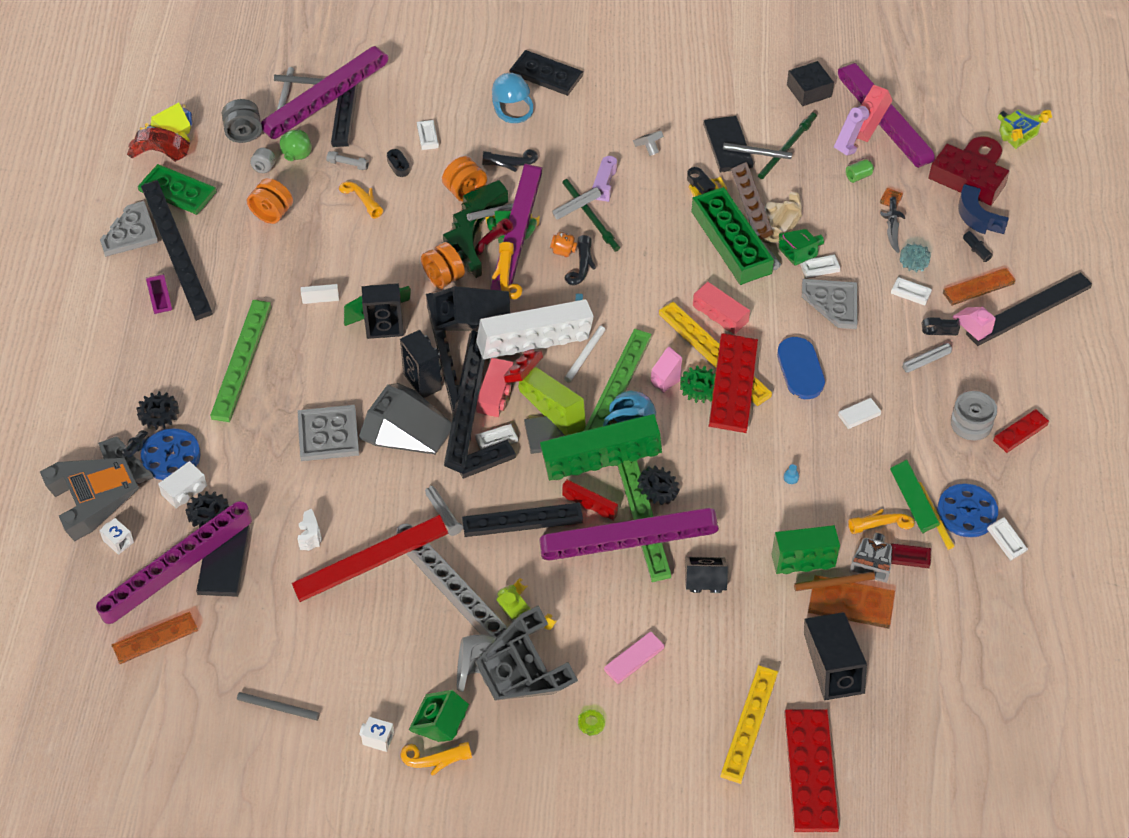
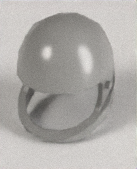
M483 634L470 635L461 639L457 666L458 691H464L467 675L480 673L475 661L496 640L495 637Z

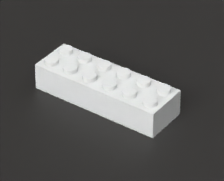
M585 299L480 319L476 342L483 359L513 355L531 349L565 345L576 341L581 342L589 338L594 316Z

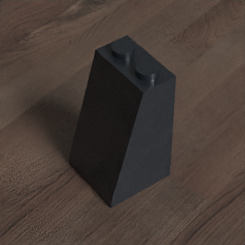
M454 286L433 294L435 330L478 331L480 319L510 314L509 291Z
M845 612L805 618L804 636L824 701L865 694L867 662Z

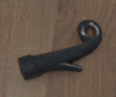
M528 149L523 153L522 158L483 151L482 165H497L516 172L517 169L514 166L531 165L538 160V154L536 151Z
M587 235L579 236L577 240L579 273L569 272L564 277L566 283L572 286L580 284L585 279L588 265L593 270L596 269L590 249L592 239Z

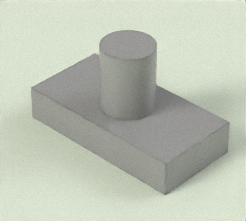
M657 131L637 138L633 142L635 147L645 145L649 156L659 152L655 141L664 136L662 131Z

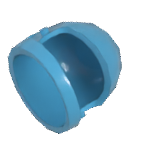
M511 72L504 73L497 77L493 83L492 102L494 110L499 118L508 123L525 122L533 114V103L529 97L530 89L521 75ZM524 100L530 107L529 112L525 116L512 118L502 112L500 102L515 103Z
M623 392L616 396L610 404V414L605 418L603 426H607L612 419L619 423L655 414L656 417L655 406L651 399L642 392Z

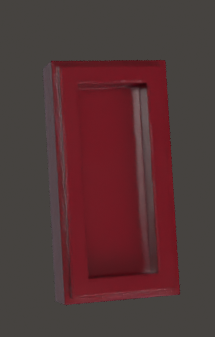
M891 543V564L930 569L931 548Z

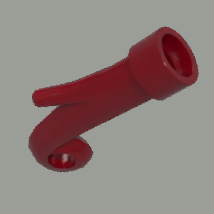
M505 218L498 222L497 226H493L492 230L477 243L475 247L476 255H481L485 246L490 242L513 230V223Z

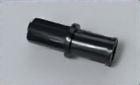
M971 231L963 235L964 241L972 248L971 251L976 252L983 262H987L993 257V254L983 245L984 242L979 241Z
M141 430L135 437L130 438L128 444L123 448V456L131 458L137 451L142 450L144 443L150 437L147 436L145 438L148 432Z

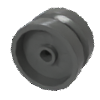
M237 99L223 107L221 112L225 135L229 140L237 143H246L260 135L262 130L258 107L254 102L246 99Z

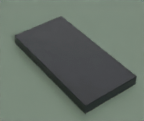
M524 50L509 70L511 73L521 75L526 81L566 96L571 93L583 76V71L527 50Z
M737 116L703 120V125L720 173L731 171L732 168L747 162L749 168H753L754 163L750 153L723 150L724 143L747 146Z
M249 525L202 559L196 590L197 595L238 597L250 530Z

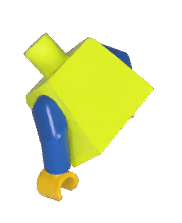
M178 102L152 116L151 126L145 123V128L140 127V131L143 136L152 135L166 140L168 143L178 140L182 146H185L190 142L187 134L190 133V127L192 126V113L186 109L185 105L181 107Z

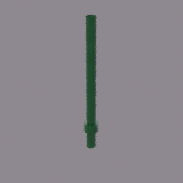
M812 112L807 119H804L799 124V128L779 151L787 152L804 131L811 127V123L817 117L816 113ZM773 157L758 174V177L764 179L781 158Z
M568 179L563 180L562 184L574 199L580 196ZM587 204L582 206V210L602 234V239L606 244H609L615 252L619 251L620 246L614 240V235L604 227Z

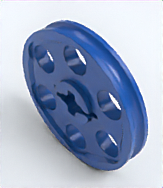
M175 428L165 429L153 434L147 439L141 450L143 466L152 473L154 478L164 480L172 474L168 472L169 468L177 467L179 469L188 463L184 461L185 457L193 456L194 458L190 462L196 467L201 456L197 439L191 433ZM168 436L173 437V440L170 442L163 441ZM184 441H191L189 446L181 445ZM151 447L158 448L154 453L148 452ZM154 462L160 463L157 468L150 467Z
M957 484L949 487L942 493L938 502L937 513L944 526L952 533L963 537H979L988 533L987 528L996 522L998 506L993 496L983 488L972 484ZM968 491L972 496L965 497L962 492ZM952 498L955 500V503L949 504L945 499ZM987 501L990 506L984 507L979 502ZM952 514L956 519L949 520L945 515ZM987 517L990 519V522L984 523L980 518ZM963 524H971L973 529L967 530L963 527Z

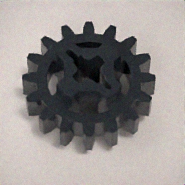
M158 391L157 395L150 393L151 397L144 396V402H138L140 406L136 407L139 421L141 420L143 426L147 424L148 429L152 426H155V430H158L159 426L165 429V424L172 425V420H177V414L180 413L178 402L175 401L174 396L169 397L167 392L164 395H161L160 391Z
M656 465L653 468L648 466L646 470L644 469L637 480L639 482L638 488L643 489L641 494H646L647 500L653 499L654 504L659 501L660 505H663L665 502L670 504L671 501L675 500L680 491L677 488L679 482H675L676 476H670L671 471L665 472L664 467L658 469Z
M206 491L203 496L198 493V498L192 497V503H187L185 511L188 522H192L193 527L199 525L200 528L227 509L229 504L227 498H223V494L217 496L214 491L212 495H209L208 491Z

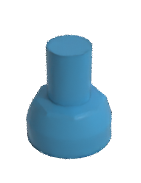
M791 464L784 473L783 478L786 483L795 484L799 481L797 466Z

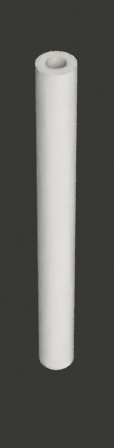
M598 327L565 376V381H572L605 332V327Z

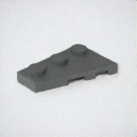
M118 437L98 443L104 459H126L137 484L153 479L152 473L134 455L131 458L123 456V448L126 445Z

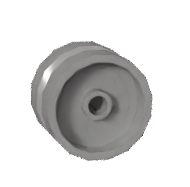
M979 391L964 392L958 396L951 415L953 431L967 440L976 441L987 437L993 428L997 415L995 401L989 395Z

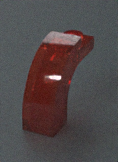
M145 128L137 131L135 139L128 145L127 155L130 158H134L145 151L155 150L166 154L176 162L187 156L190 142L179 134L167 129Z

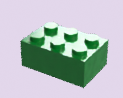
M835 525L775 532L771 555L776 574H790L799 571L809 572L816 569L828 570L836 567L840 543Z

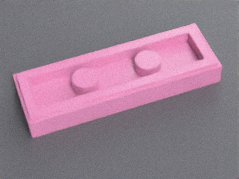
M650 631L604 667V671L617 684H620L661 652L665 645Z

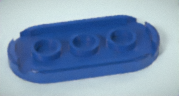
M790 337L783 340L778 346L777 357L788 390L801 399H814L818 397L824 389L825 378L813 345L800 337Z

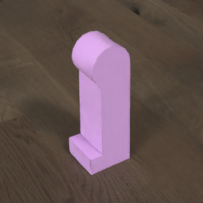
M865 106L851 109L834 145V148L846 156L855 154L857 147L854 146L855 140L863 122L869 117V110Z
M606 156L601 161L592 189L597 187L601 192V196L596 200L606 202L610 200L611 186L609 184L617 170V159L613 156Z

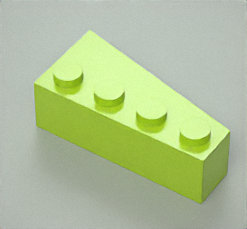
M537 367L533 368L523 381H519V391L545 417L547 416L565 436L584 431L586 427L584 398Z

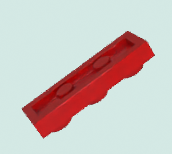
M531 349L523 352V355L505 373V383L523 381L543 358L542 351Z
M1035 409L997 434L993 441L1008 453L1048 426L1049 420Z
M568 479L563 483L562 496L567 500L576 503L580 502L585 509H591L604 518L614 521L617 517V503Z

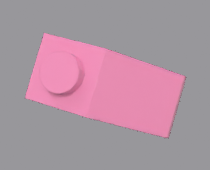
M967 307L953 315V319L957 320L959 318L960 325L978 341L992 333L996 320L984 307Z
M670 347L666 348L651 372L653 386L659 388L663 393L677 384L681 377L682 357Z

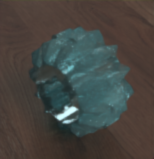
M915 242L912 245L907 244L901 250L900 263H902L903 268H908L909 271L914 270L916 273L918 270L924 271L925 267H928L930 263L931 252L928 251V247H922V243L920 245H916Z

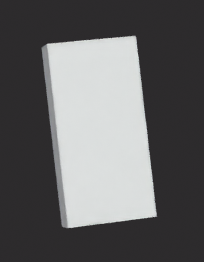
M434 120L417 122L421 149L439 148Z
M835 255L813 258L800 264L805 278L840 272V265Z
M900 277L897 278L891 290V294L924 306L932 292V289Z
M337 284L301 287L302 303L339 301Z
M869 398L839 411L838 416L845 426L850 429L880 416L881 410L872 398Z
M512 424L475 435L480 450L507 439L510 444L518 442V437Z
M1005 517L987 528L1010 561L1028 550Z

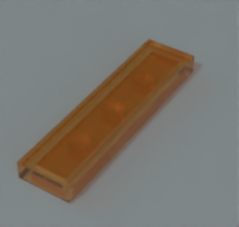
M1003 268L945 288L943 294L951 306L1014 285L1016 280L1007 268Z
M189 611L112 644V648L119 664H122L197 632L198 628Z

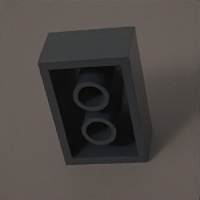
M399 283L361 286L367 339L404 336Z
M417 330L400 338L403 374L414 390L423 398L440 391L442 377L440 375L441 365L439 358L441 356L438 349L432 347L429 337L427 335L424 336L421 330Z

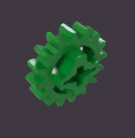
M696 366L695 370L690 367L689 372L684 371L683 377L680 378V390H683L682 395H688V400L695 399V403L698 400L705 403V399L711 402L715 380L713 369L706 370V366L700 369L699 366Z

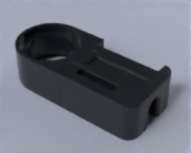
M698 167L688 169L687 181L692 187L695 186L701 194L715 190L716 185L702 169ZM691 174H698L699 177H692Z
M930 317L921 322L922 332L926 335L956 336L959 334V318L957 320H945Z

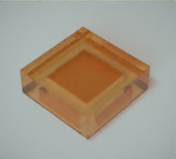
M886 188L880 204L889 206L890 198L894 196L896 197L898 207L903 193Z

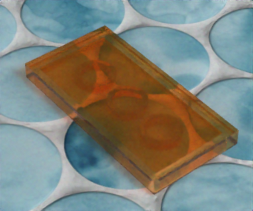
M814 575V580H820V579H826V578H827V577H822V576ZM858 583L815 588L811 591L808 613L823 616L845 612L848 621L889 629L895 591Z

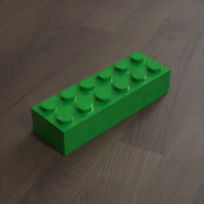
M724 187L692 197V214L740 285L772 274L774 259Z
M655 414L540 442L549 481L561 480L571 475L577 476L591 470L597 471L607 466H617L623 463V461L629 460L633 462L648 456L654 457L662 453L661 435Z

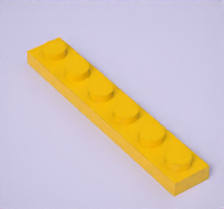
M758 665L721 772V778L739 784L742 783L778 676V671Z

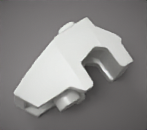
M309 509L304 512L303 521L299 523L300 530L305 531L298 535L300 550L307 551L320 547V542H322L313 510Z

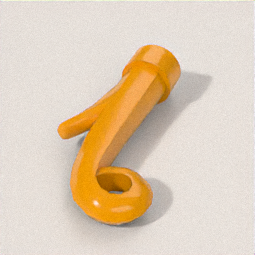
M346 181L340 184L339 191L344 194L354 191L372 218L376 219L382 215L383 209L375 202L372 188H369L367 193L356 183Z
M502 242L499 244V261L492 279L495 280L500 274L501 290L509 291V299H517L522 294V287L518 284L509 285V272L514 244ZM512 289H517L515 293H510Z
M880 509L876 513L864 518L855 517L849 519L848 526L851 534L862 533L863 530L896 522L900 528L909 530L914 526L915 522L912 517L906 514H883V509Z
M468 741L459 743V746L419 758V748L414 744L404 746L400 753L402 761L407 766L414 768L436 766L431 771L432 776L456 761L472 758ZM409 751L415 752L412 759L407 757Z

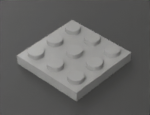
M355 405L298 410L301 461L359 456Z

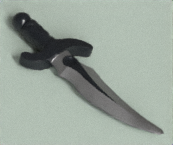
M892 196L889 203V212L883 213L881 211L880 214L883 218L888 219V239L892 248L899 253L897 239L899 223L897 222V217L905 219V216L902 212L896 211V197Z

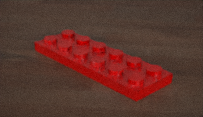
M721 333L708 427L747 433L758 339Z
M785 709L784 718L794 832H838L839 822L828 709Z

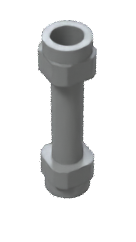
M329 151L327 154V161L333 164L337 162L357 166L359 170H367L369 166V160L360 157L359 160L338 155V152Z

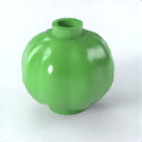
M291 130L280 138L281 151L288 161L302 160L310 155L312 145L307 133L304 131Z

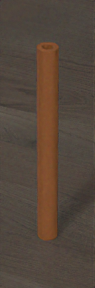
M874 572L799 582L794 583V590L802 591L875 580Z

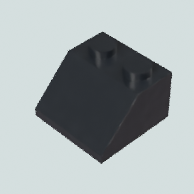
M685 557L686 590H690L693 593H700L702 590H710L711 593H722V590L727 591L728 565L725 557Z

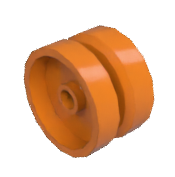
M463 156L453 160L447 166L442 176V183L459 201L463 202L464 194L486 185L487 175L470 157Z
M270 178L262 179L247 198V205L251 212L260 220L270 224L278 223L293 204V198L289 190L280 182Z
M447 242L437 245L434 250H428L421 256V263L426 275L439 289L450 285L451 280H459L465 274L460 256Z

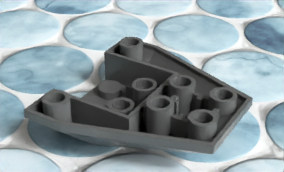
M400 383L388 384L367 411L359 439L378 447L436 455L450 435L452 422L415 390Z

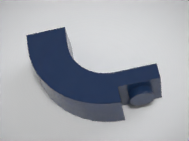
M964 184L958 204V211L962 220L970 228L981 234H986L987 230L1005 234L1009 217L984 210L978 202L981 189Z

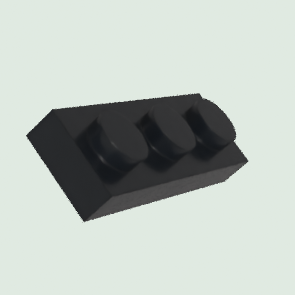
M508 439L467 455L465 469L460 475L464 479L515 459L516 453Z

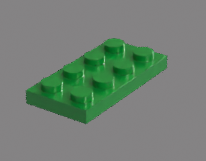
M159 164L138 185V190L143 193L141 185L158 180L167 203L195 215H198L216 194V187Z

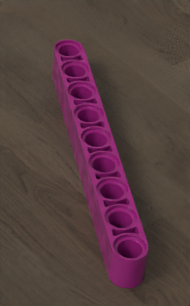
M376 46L369 48L263 119L261 122L262 131L271 139H277L385 66L388 62V55Z
M856 63L839 68V79L862 105L874 83ZM890 104L879 123L881 128L915 167L920 168L932 163L935 160L932 149L896 108Z
M524 164L509 218L513 223V230L505 235L503 242L514 244L509 272V285L513 284L543 167ZM500 274L495 280H492L490 290L502 291Z
M242 501L235 502L100 599L96 604V610L102 621L106 624H113L247 527L252 522V516L247 504Z
M705 508L546 534L539 538L542 559L549 561L711 535L719 530L716 511L712 508Z

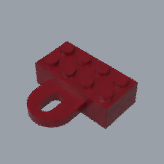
M980 136L973 138L964 150L947 143L931 164L928 179L960 193L964 184L980 188L978 201L992 206L1006 186L1010 170L997 165L1002 155L1000 143L993 138ZM982 147H989L991 149L988 154L979 153Z

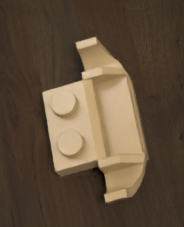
M790 192L789 202H767L764 209L774 235L764 238L762 241L764 243L779 242L780 233L793 231L802 217V206L798 193Z

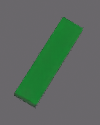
M908 460L891 467L890 470L922 534L939 526L940 523Z

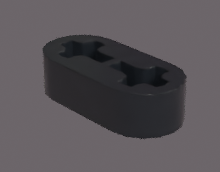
M389 150L387 152L389 166L396 176L406 177L410 173L408 161L400 150Z

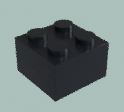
M816 61L789 70L787 86L802 106H806L832 97L834 81L821 64Z

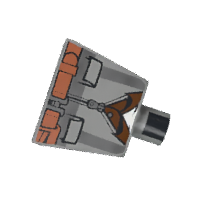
M875 533L872 539L864 538L852 560L849 573L874 572L875 580L887 583L891 570L892 546L884 543V535Z

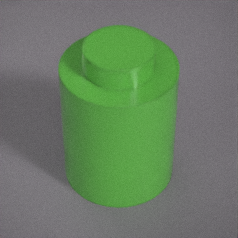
M864 159L847 166L846 176L852 183L871 176L874 170L873 164Z

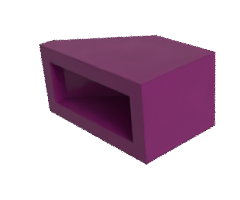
M164 273L146 277L154 314L171 311L172 306Z

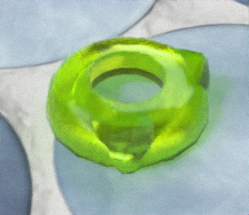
M586 710L578 716V727L589 736L597 735L605 727L604 716L599 711ZM595 717L598 722L595 725H589L586 723V718Z

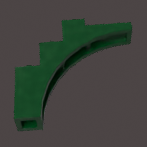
M500 180L464 194L463 210L453 214V230L443 234V242L449 243L456 250L461 260L465 263L468 272H472L475 278L482 276V263L475 253L473 243L475 234L485 220V217L469 221L467 214L503 206L508 203V190Z

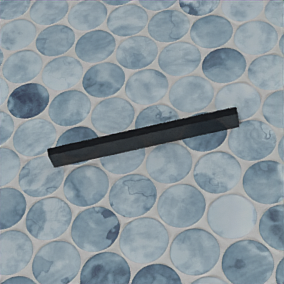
M1080 272L994 316L996 320L992 333L978 341L968 331L966 335L977 346H980L1090 289L1092 283Z

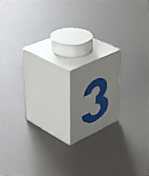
M116 518L106 523L99 530L103 542L118 555L134 543L131 532Z
M372 717L368 718L366 724H362L359 733L362 737L363 745L385 752L388 751L395 734L393 723Z

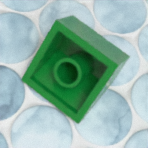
M453 690L426 694L409 730L437 742L451 741L458 733V727L466 716L469 704Z

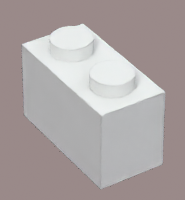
M189 461L158 485L161 495L177 509L179 506L187 503L194 495L202 492L207 483L204 474Z

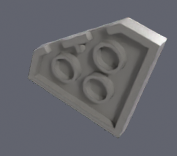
M144 201L127 205L121 217L117 218L110 226V231L101 237L100 242L105 257L158 243Z
M802 279V298L837 328L857 329L856 282Z

